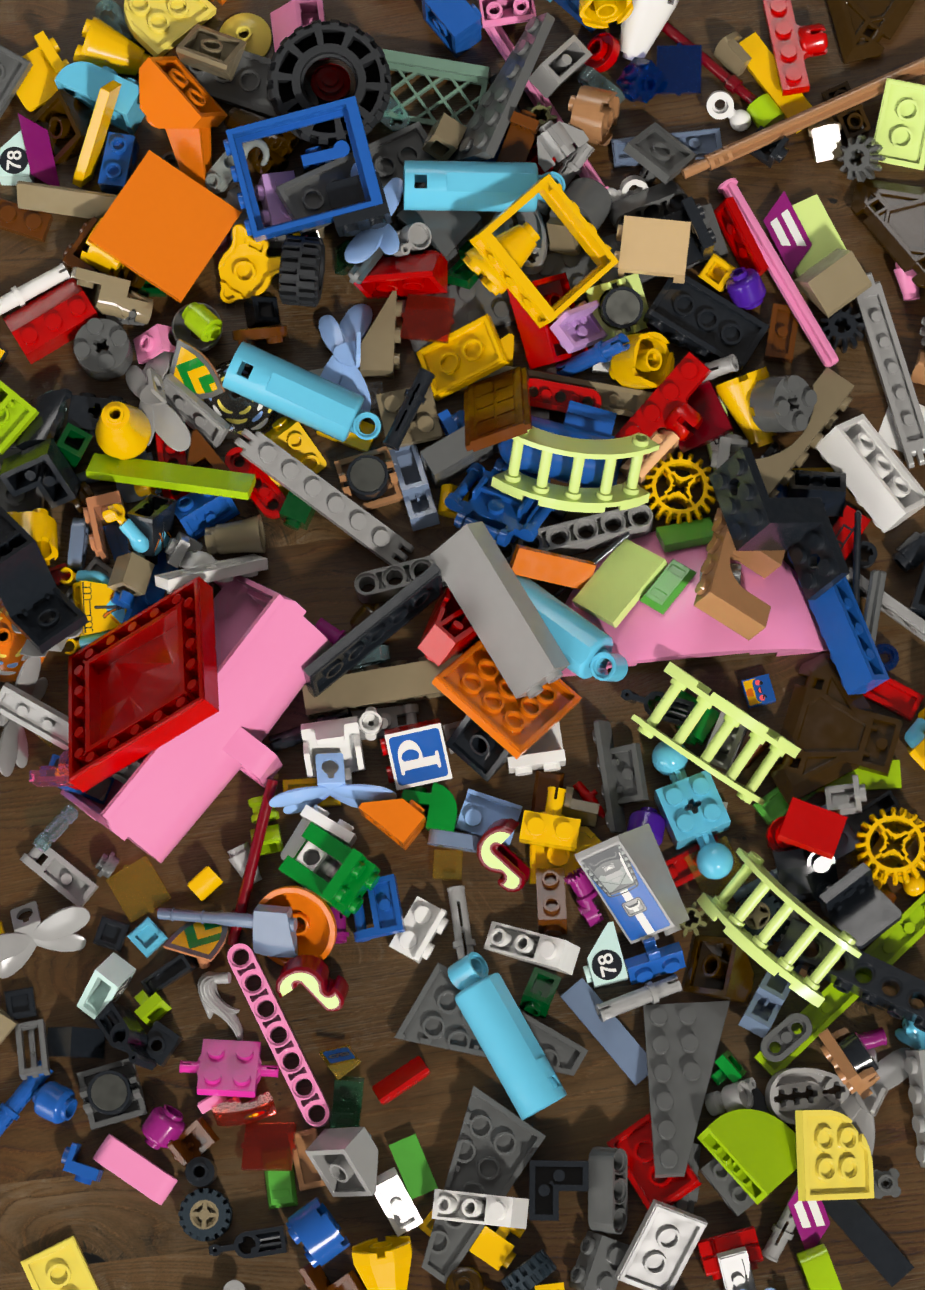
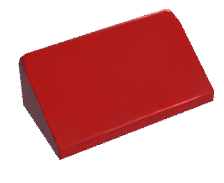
M416 1056L373 1085L372 1090L380 1103L386 1105L429 1076L431 1072L422 1058Z

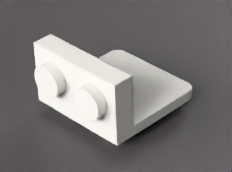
M559 721L518 759L513 756L507 757L509 774L515 773L516 776L532 774V770L544 769V772L560 770L561 766H566Z
M316 804L313 808L305 805L300 814L302 819L280 856L283 861L288 855L294 858L305 842L301 835L311 822L350 848H352L357 839L355 833L352 832L354 827L341 819L337 823L328 818L330 813ZM311 853L307 857V865L318 863L320 854ZM332 858L328 860L336 868L341 865ZM320 872L318 874L327 882H330L332 879L329 878V876L324 875L323 872Z

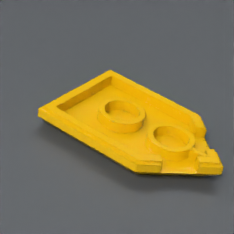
M580 826L576 852L530 844V884H536L537 868L563 867L565 877L570 872L573 874V870L576 871L577 868L581 867L574 854L597 845L602 841L587 826Z

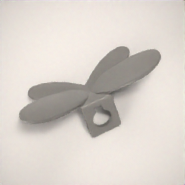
M164 351L148 361L143 370L136 365L130 366L125 374L126 382L129 389L140 399L138 409L147 416L150 422L152 433L147 445H150L154 432H156L170 448L182 452L191 445V435L182 418L167 404L163 379L171 365L173 353Z
M29 656L19 671L15 687L41 700L47 690L48 681L45 677L38 678L41 669V658ZM1 714L0 726L4 727L0 738V772L3 776L8 777L13 772L15 763L19 768H24L27 765L29 756L28 742L24 727Z
M36 901L12 909L10 914L14 933L0 934V978L10 977L21 969L37 946L60 952H73L83 949L86 945V940L83 936L75 934V932L88 923L90 920L89 911L82 906H69L56 911L41 922ZM32 911L33 913L29 917V921L23 922V920L18 919L22 913Z
M910 1048L897 1049L879 1062L877 1061L875 1049H868L879 1067L876 1072L880 1079L870 1087L873 1094L863 1100L856 1091L849 1095L834 1110L849 1117L859 1134H864L871 1151V1156L875 1144L874 1117H876L888 1090L899 1085L909 1076L905 1070L904 1062L906 1058L905 1050H911Z

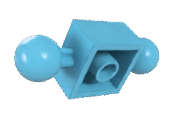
M661 741L652 752V763L658 772L669 776L672 784L655 790L654 800L661 816L665 819L666 828L675 849L677 850L697 842L700 847L696 858L698 870L706 878L721 879L731 871L733 856L725 845L716 843L713 835L729 829L731 823L729 815L711 774L705 770L687 777L684 769L688 763V758ZM688 804L698 806L697 813L693 814L691 810L686 811Z

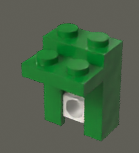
M311 822L301 835L305 839L304 844L294 858L288 855L278 870L301 887L318 894L329 906L348 918L351 913H357L362 906L364 900L361 898L368 889L372 890L378 883L380 869L367 860L361 852L355 848L351 849ZM311 853L320 854V859L315 865H307V857ZM332 858L333 860L341 864V866L336 868L328 860ZM320 872H323L324 875L329 876V878L332 879L330 882H327L318 874Z

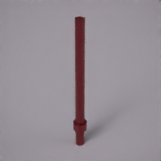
M668 21L666 22L661 31L725 84L724 87L730 93H736L749 105L758 98L742 85L743 81L735 74H729Z
M267 778L236 908L232 909L233 913L249 914L246 911L272 810L269 801L275 797L278 780L273 778ZM242 927L230 928L227 940L228 945L239 944Z

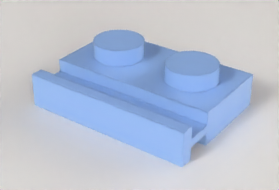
M468 788L455 828L482 837L488 827L495 821L509 818L518 821L523 806ZM515 830L503 842L506 846L510 847Z

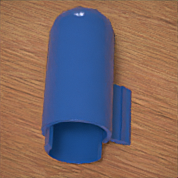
M570 400L563 424L531 415L532 426L550 433L579 439L603 440L614 439V436H611L617 413ZM513 439L498 443L500 455L507 465H509ZM524 445L520 471L538 475L542 450ZM553 453L549 479L569 484L574 457ZM585 459L580 487H600L605 459ZM617 459L612 486L617 485L623 459Z

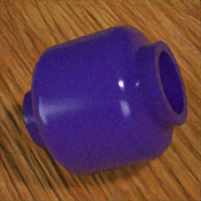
M740 267L731 272V277L727 280L725 286L733 304L745 310L758 307L763 302L766 294L765 285L758 271L752 268Z
M642 807L640 810L631 813L627 831L649 823L657 844L660 846L663 842L666 825L664 817L651 807Z

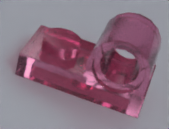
M66 749L60 755L58 770H56L55 766H39V770H30L29 782L37 787L74 786L69 782V749Z

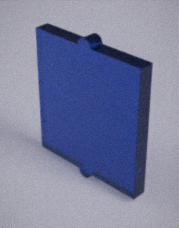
M678 43L672 46H657L656 94H676L681 96V94L701 93L702 45H682Z

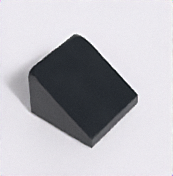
M251 296L244 302L248 328L281 323L277 297Z

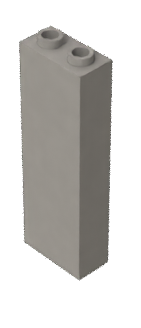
M483 521L466 524L429 555L433 563L441 569L444 581L516 699L528 696L529 699L534 698L544 691L543 685L547 682L551 684L563 676L561 671L567 668L570 663Z

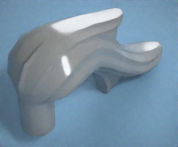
M208 971L202 974L197 984L198 993L208 1018L211 1019L213 1013L218 1015L230 1026L237 1040L243 1041V1028L236 1016L240 1009L228 1005L221 998L217 990V984L231 983V973Z

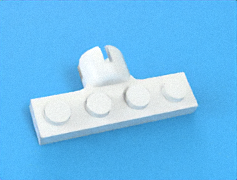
M201 550L189 551L184 555L179 564V567L185 569L155 575V585L167 590V593H172L198 576L208 584L212 581L230 582L234 580L233 577L240 575L242 577H253L258 575V571L268 569V560L265 557L250 554L218 561L207 552Z

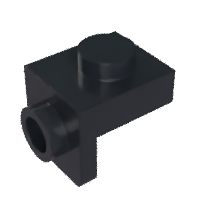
M760 126L756 132L764 129V127ZM784 136L782 140L775 141L749 154L771 168L776 161L781 163L789 152V149L786 148L789 138Z

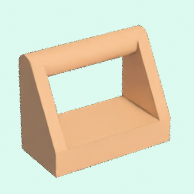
M661 429L652 438L654 442L660 444V447L657 451L643 455L638 485L641 488L646 483L645 475H652L653 473L650 470L654 466L659 468L657 462L660 459L666 462L667 454L671 453L673 455L678 449L679 437L674 432ZM631 457L620 467V471L627 478Z

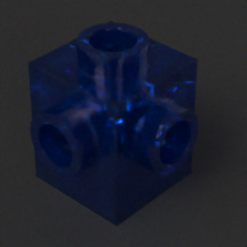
M634 57L630 64L623 69L616 83L623 90L622 95L627 100L648 103L655 96L657 89L666 77L652 60Z

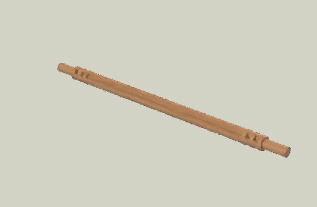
M925 57L706 154L704 159L684 167L681 170V174L684 179H687L704 170L709 169L711 171L778 141L784 136L787 137L884 93L887 78L909 82L925 75Z

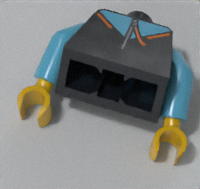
M134 485L135 492L139 497L148 496L127 513V519L125 518V509L121 504L109 505V510L103 511L102 515L106 522L117 521L120 524L118 528L128 538V549L131 552L143 554L146 560L156 565L158 563V554L166 548L169 540L172 538L176 500L160 496V494L156 495L155 487Z

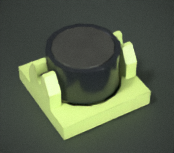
M630 274L590 287L585 291L588 303L595 300L600 302V306L592 314L608 335L603 341H607L620 333L628 335L648 328L643 318L649 307L639 274Z

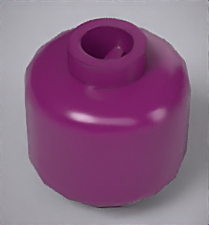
M167 1104L163 1107H154L141 1128L146 1137L145 1142L156 1150H159L161 1147L168 1148L167 1144L171 1140H177L184 1131L183 1114Z

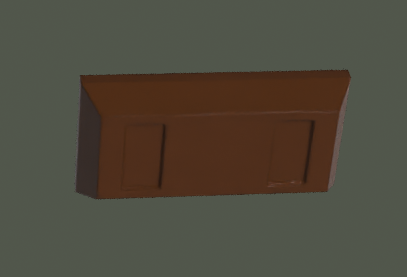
M536 770L531 811L539 813L545 811L547 789L550 786L556 787L554 799H557L558 788H563L565 773Z

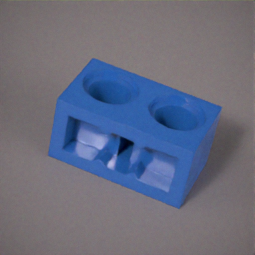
M108 132L98 179V185L102 193L118 195L134 173L140 148L136 136Z

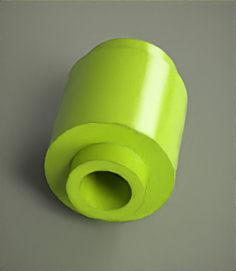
M193 302L184 309L182 313L184 324L203 342L213 341L220 336L222 321L204 304Z

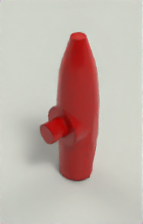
M581 781L573 785L583 801L600 804L595 798L598 794L595 789L590 792ZM600 805L598 816L604 818L605 812Z

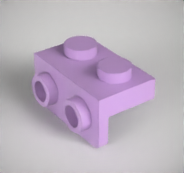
M294 170L262 174L259 183L255 185L256 199L261 201L263 208L260 213L263 226L269 227L292 221L275 190L277 186L295 178Z
M598 300L589 303L583 301L573 309L567 307L549 327L568 354L592 346L596 342L603 341L608 336L592 314L600 306Z

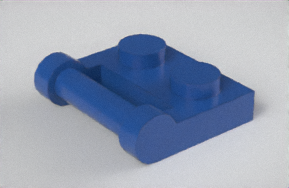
M340 140L330 149L322 150L321 146L306 149L305 155H301L304 171L318 168L333 160L346 157L350 153L349 144L346 141Z
M394 874L382 876L372 890H367L374 927L367 928L363 904L357 913L353 914L356 932H354L355 942H366L374 938L406 932L396 876Z

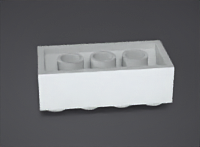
M864 414L835 426L816 447L822 459L829 463L836 473H846V486L855 496L856 502L864 507L871 516L873 523L883 533L897 527L925 506L924 489Z

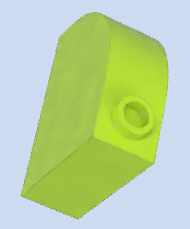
M754 1109L730 1111L717 1118L697 1137L757 1205L797 1169L796 1134L784 1122L763 1111Z

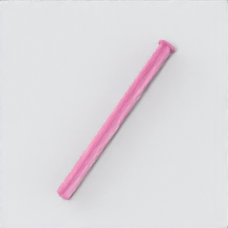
M502 26L484 28L506 62L515 47ZM528 80L524 91L533 105L537 106L538 102L545 107L551 105V115L557 116V122H564L549 98L546 99ZM587 159L581 167L582 171L579 176L581 178L594 179L608 189L609 186L604 185Z
M730 178L724 181L717 188L718 192L723 193L725 198L734 197L769 267L767 270L823 365L828 368L839 361L838 356L737 186V179Z

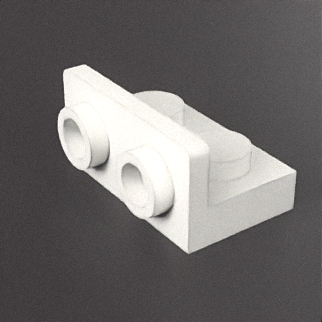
M417 896L404 918L406 932L395 934L389 947L417 963H420L422 958L427 960L435 947L431 942L436 933L441 935L449 922L445 918L447 911Z

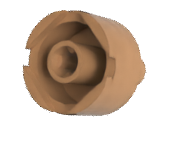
M583 85L579 88L577 96L572 95L570 97L568 111L572 113L568 125L583 130L589 138L587 143L607 146L611 141L613 134L609 133L612 125H617L620 109V99L615 96L617 92Z

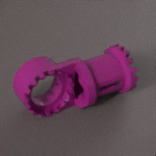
M580 867L576 871L573 870V874L572 872L568 873L569 875L564 877V881L566 884H570L577 896V907L591 928L604 920V918L601 916V913L598 914L599 909L596 908L597 906L594 905L592 900L598 895V892Z

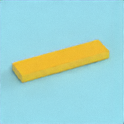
M756 32L739 42L741 47L752 58L746 67L763 91L770 95L785 114L784 119L812 107L802 93L782 96L774 56Z
M114 80L101 87L72 180V184L80 188L91 181L95 173L122 85Z

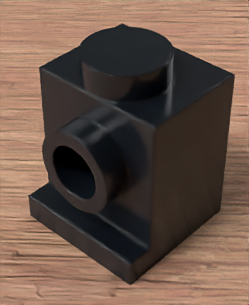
M156 1020L152 1029L147 1034L148 1042L145 1050L151 1058L156 1060L157 1064L164 1067L183 1038ZM160 1040L162 1042L161 1050L154 1051L152 1048L153 1042Z

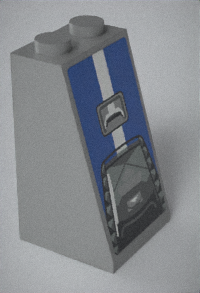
M649 823L574 854L579 865L630 944L640 940L643 942V940L652 937L658 940L660 939L658 933L664 931L665 936L682 930L680 924L690 920Z

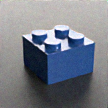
M422 0L423 19L455 58H458L482 40V15L473 3L470 5L466 0Z

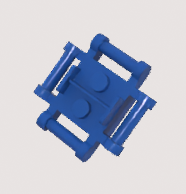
M499 457L491 472L485 470L479 463H472L467 469L466 477L454 493H450L446 497L445 505L450 510L457 512L454 526L459 529L466 524L483 521L493 539L496 540V544L506 547L509 542L514 544L517 538L532 542L537 537L538 529L549 513L556 509L539 506V500L526 496L522 500L514 498L492 487V477L508 470L509 467ZM520 471L522 474L537 479L535 474ZM478 481L479 483L474 488L470 501H464L465 495L474 483Z

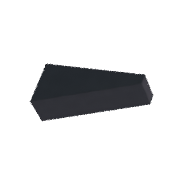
M891 790L863 806L862 813L849 815L846 822L855 834L862 830L861 824L863 822L872 824L869 820L871 814L880 819V809H884L886 814H888L892 807L898 808L900 804Z
M181 953L142 980L141 983L151 997L155 992H160L198 968V961L195 957Z

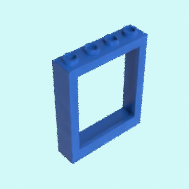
M355 96L226 130L228 139H224L223 143L227 156L232 155L234 166H230L234 183L239 182L241 192L237 193L240 208H246L248 219L244 220L247 235H253L256 242L334 222L333 217L383 204ZM344 117L366 201L264 228L242 144Z

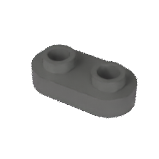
M801 1013L791 1014L762 1039L760 1051L763 1057L770 1062H779L785 1059L810 1037L812 1033L810 1019ZM798 1023L801 1025L802 1031L800 1034L792 1032V1024ZM776 1042L779 1044L780 1050L778 1053L770 1051V1043Z

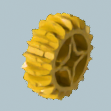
M678 452L677 459L674 460L672 454L668 453L666 463L663 459H660L657 462L659 468L654 466L650 470L653 474L645 475V482L647 484L642 485V488L650 492L648 503L651 504L648 507L651 508L652 512L658 510L655 515L656 520H660L663 516L666 517L665 525H670L671 519L676 520L677 524H681L684 519L690 523L692 522V517L701 520L703 518L701 512L709 514L711 509L708 505H714L716 501L711 496L715 494L713 486H710L712 484L708 476L711 468L705 467L701 469L704 462L702 459L693 463V454H689L688 459L685 460L683 459V453ZM674 470H683L691 474L681 477ZM664 475L669 488L659 498L656 485ZM700 482L702 497L695 504L690 491L695 487L696 483ZM676 485L678 488L685 487L683 494L680 491L674 492ZM678 502L686 509H674L667 505Z
M895 807L891 808L890 816L886 815L884 809H880V819L878 820L875 815L871 814L869 820L872 825L866 822L861 824V828L866 833L857 832L856 838L863 842L855 844V850L864 851L857 855V861L867 860L865 864L869 868L874 869L872 871V878L875 879L879 873L882 874V884H886L887 877H893V886L898 885V877H902L903 882L908 884L910 881L909 873L915 879H918L920 873L917 868L925 871V862L922 861L925 860V832H921L925 829V821L916 825L915 822L918 819V815L913 814L910 819L906 818L907 809L902 810L901 816L896 815ZM898 825L908 829V831L905 830L900 834H895L888 828H885V826ZM878 832L884 846L873 856L870 841L873 835ZM915 837L918 843V854L911 861L905 846ZM888 840L894 844L902 842L899 846L901 853L895 849L887 851L890 844ZM894 859L900 865L903 864L904 867L890 868L882 865L880 862Z

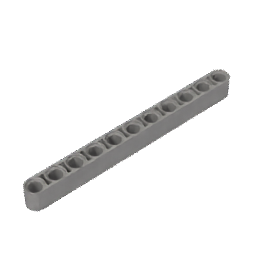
M644 504L620 511L615 509L539 528L538 535L532 542L517 538L514 544L509 542L506 547L498 544L497 546L500 551L506 550L511 553L509 557L505 558L508 564H510L516 544L523 546L536 544L540 550L569 556L612 545L615 541L622 538L626 532H629L631 535L628 540L649 534L653 528V512L651 508ZM637 517H643L647 519V522L637 524L633 520ZM609 524L620 526L616 531H610L606 527ZM584 530H588L593 533V535L588 538H583L579 534ZM556 537H562L566 540L561 545L552 542ZM430 556L360 573L354 581L357 597L363 604H376L377 602L388 601L416 579L418 572L426 571L434 563ZM398 577L402 579V582L398 585L389 584L392 578ZM442 577V583L444 587L447 586V584ZM367 584L375 586L370 592H363L361 590Z

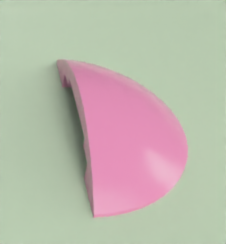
M656 531L630 541L664 558L668 564L672 559H675L696 572L695 576L664 614L659 613L639 600L617 628H614L574 605L572 600L579 593L580 589L574 588L565 605L612 637V653L622 655L626 659L628 666H637V663L742 653L754 655L776 652L777 657L829 651L824 638L820 634L816 618L809 608V602L798 582L797 573L784 560L782 565L766 578L758 575L743 564L741 566L740 585L749 593L771 606L766 628L752 639L747 640L694 606L697 595L695 588L700 581L701 567L708 555L706 551L708 544L664 553L656 536ZM608 554L603 560H601L596 565L594 573L599 569V567L603 564V562L608 558L610 554ZM730 560V563L741 564L735 560ZM609 661L606 665L607 672L608 668H612L611 661ZM568 668L561 671L563 673L562 677L576 676Z

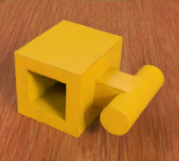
M485 1226L469 1251L497 1271H499L501 1266L507 1269L516 1254L512 1252L515 1246L507 1241L506 1237L511 1232L520 1238L526 1229L499 1226L497 1231L494 1232Z

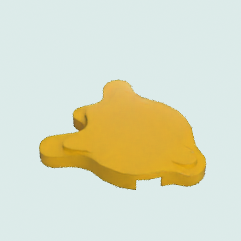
M242 223L236 224L233 227L232 244L223 254L218 265L221 279L220 298L228 304L250 298L251 296H259L270 286L273 277L280 270L281 255L268 256L269 241L256 242L252 236L247 235L245 224Z

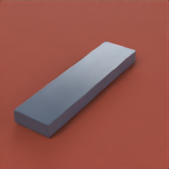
M720 128L670 133L697 154L695 160L704 159V155L722 148ZM634 137L611 139L614 168L641 165L623 151L626 144Z
M583 978L560 996L635 1086L648 1076L646 1052L616 1017L605 1020V1022L600 1021L599 1017L601 1015H597L595 1005L601 1004L603 1001Z

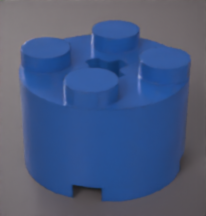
M315 1197L288 1217L286 1226L288 1227L289 1235L297 1245L300 1242L303 1243V1249L306 1252L304 1254L314 1268L318 1265H325L351 1245L347 1236L343 1237L339 1232L341 1227L323 1203L320 1204L318 1197Z

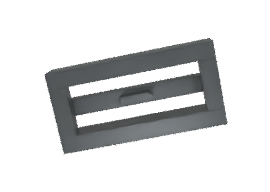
M39 1019L17 1024L15 1026L21 1079L27 1080V1076L37 1078L42 1073L45 1076L51 1075L44 1020ZM35 1028H38L41 1066H38ZM25 1030H28L31 1068L26 1066L23 1035Z

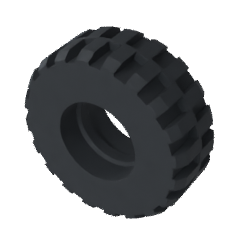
M330 19V21L323 22L316 20L312 21V24L296 28L294 33L282 40L277 52H274L267 75L268 94L276 115L281 116L315 107L316 105L308 99L304 91L305 74L316 61L324 58H336L346 63L353 71L356 81L353 96L356 97L365 134L368 135L383 118L390 100V68L381 47L377 45L371 35L360 30L358 26L351 23H342L340 20ZM344 117L290 131L299 139H303L316 146L334 147V144L340 140L351 144Z

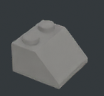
M365 1127L324 1129L305 1150L333 1197L373 1196L376 1193L378 1148Z

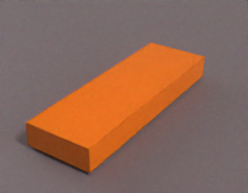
M516 544L509 564L515 575L580 590L593 576L596 564L592 561Z

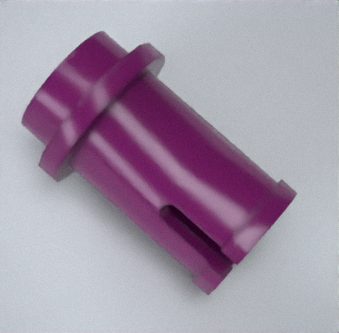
M320 618L315 624V627L330 641L332 646L346 635L345 630L340 631L325 621L324 618Z
M330 907L337 925L335 944L346 943L347 937H349V932H346V917Z
M882 1027L861 1034L855 1032L867 1050L887 1045V1037Z

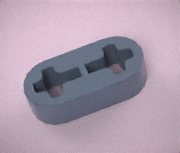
M74 517L72 520L68 568L73 570H84L89 537V524H86L85 518Z
M430 829L427 844L435 847L477 853V844L481 837Z

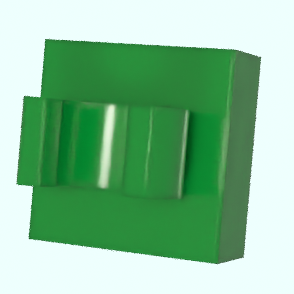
M727 1050L714 1061L720 1069L711 1078L717 1085H720L726 1078L735 1083L747 1071L731 1052Z

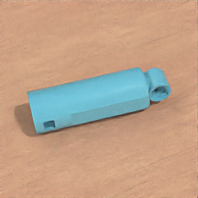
M404 160L403 210L503 212L538 180L548 174L551 175L557 184H561L563 192L566 185L562 175L557 172L551 171L538 175L537 164L533 162ZM425 183V188H414V184ZM538 193L517 212H535L538 200L544 203L546 201Z
M244 341L241 342L234 354L223 380V388L341 442L348 438L350 432L356 434L361 439L371 440L378 437L382 431V421L379 416L361 409L364 403L362 395ZM246 363L254 366L249 378L241 375ZM365 418H371L375 422V430L371 434H365L360 429V424Z
M516 575L570 663L567 667L570 671L582 679L594 676L600 681L618 682L626 676L628 663L622 655L612 653V637L531 579ZM609 661H611L612 669L611 672L608 674L606 670V665Z
M471 952L448 967L450 981L457 989L461 990L455 995L454 999L520 1118L524 1120L562 1099L567 1093L500 974L493 973L488 975L489 969L484 958L477 952Z

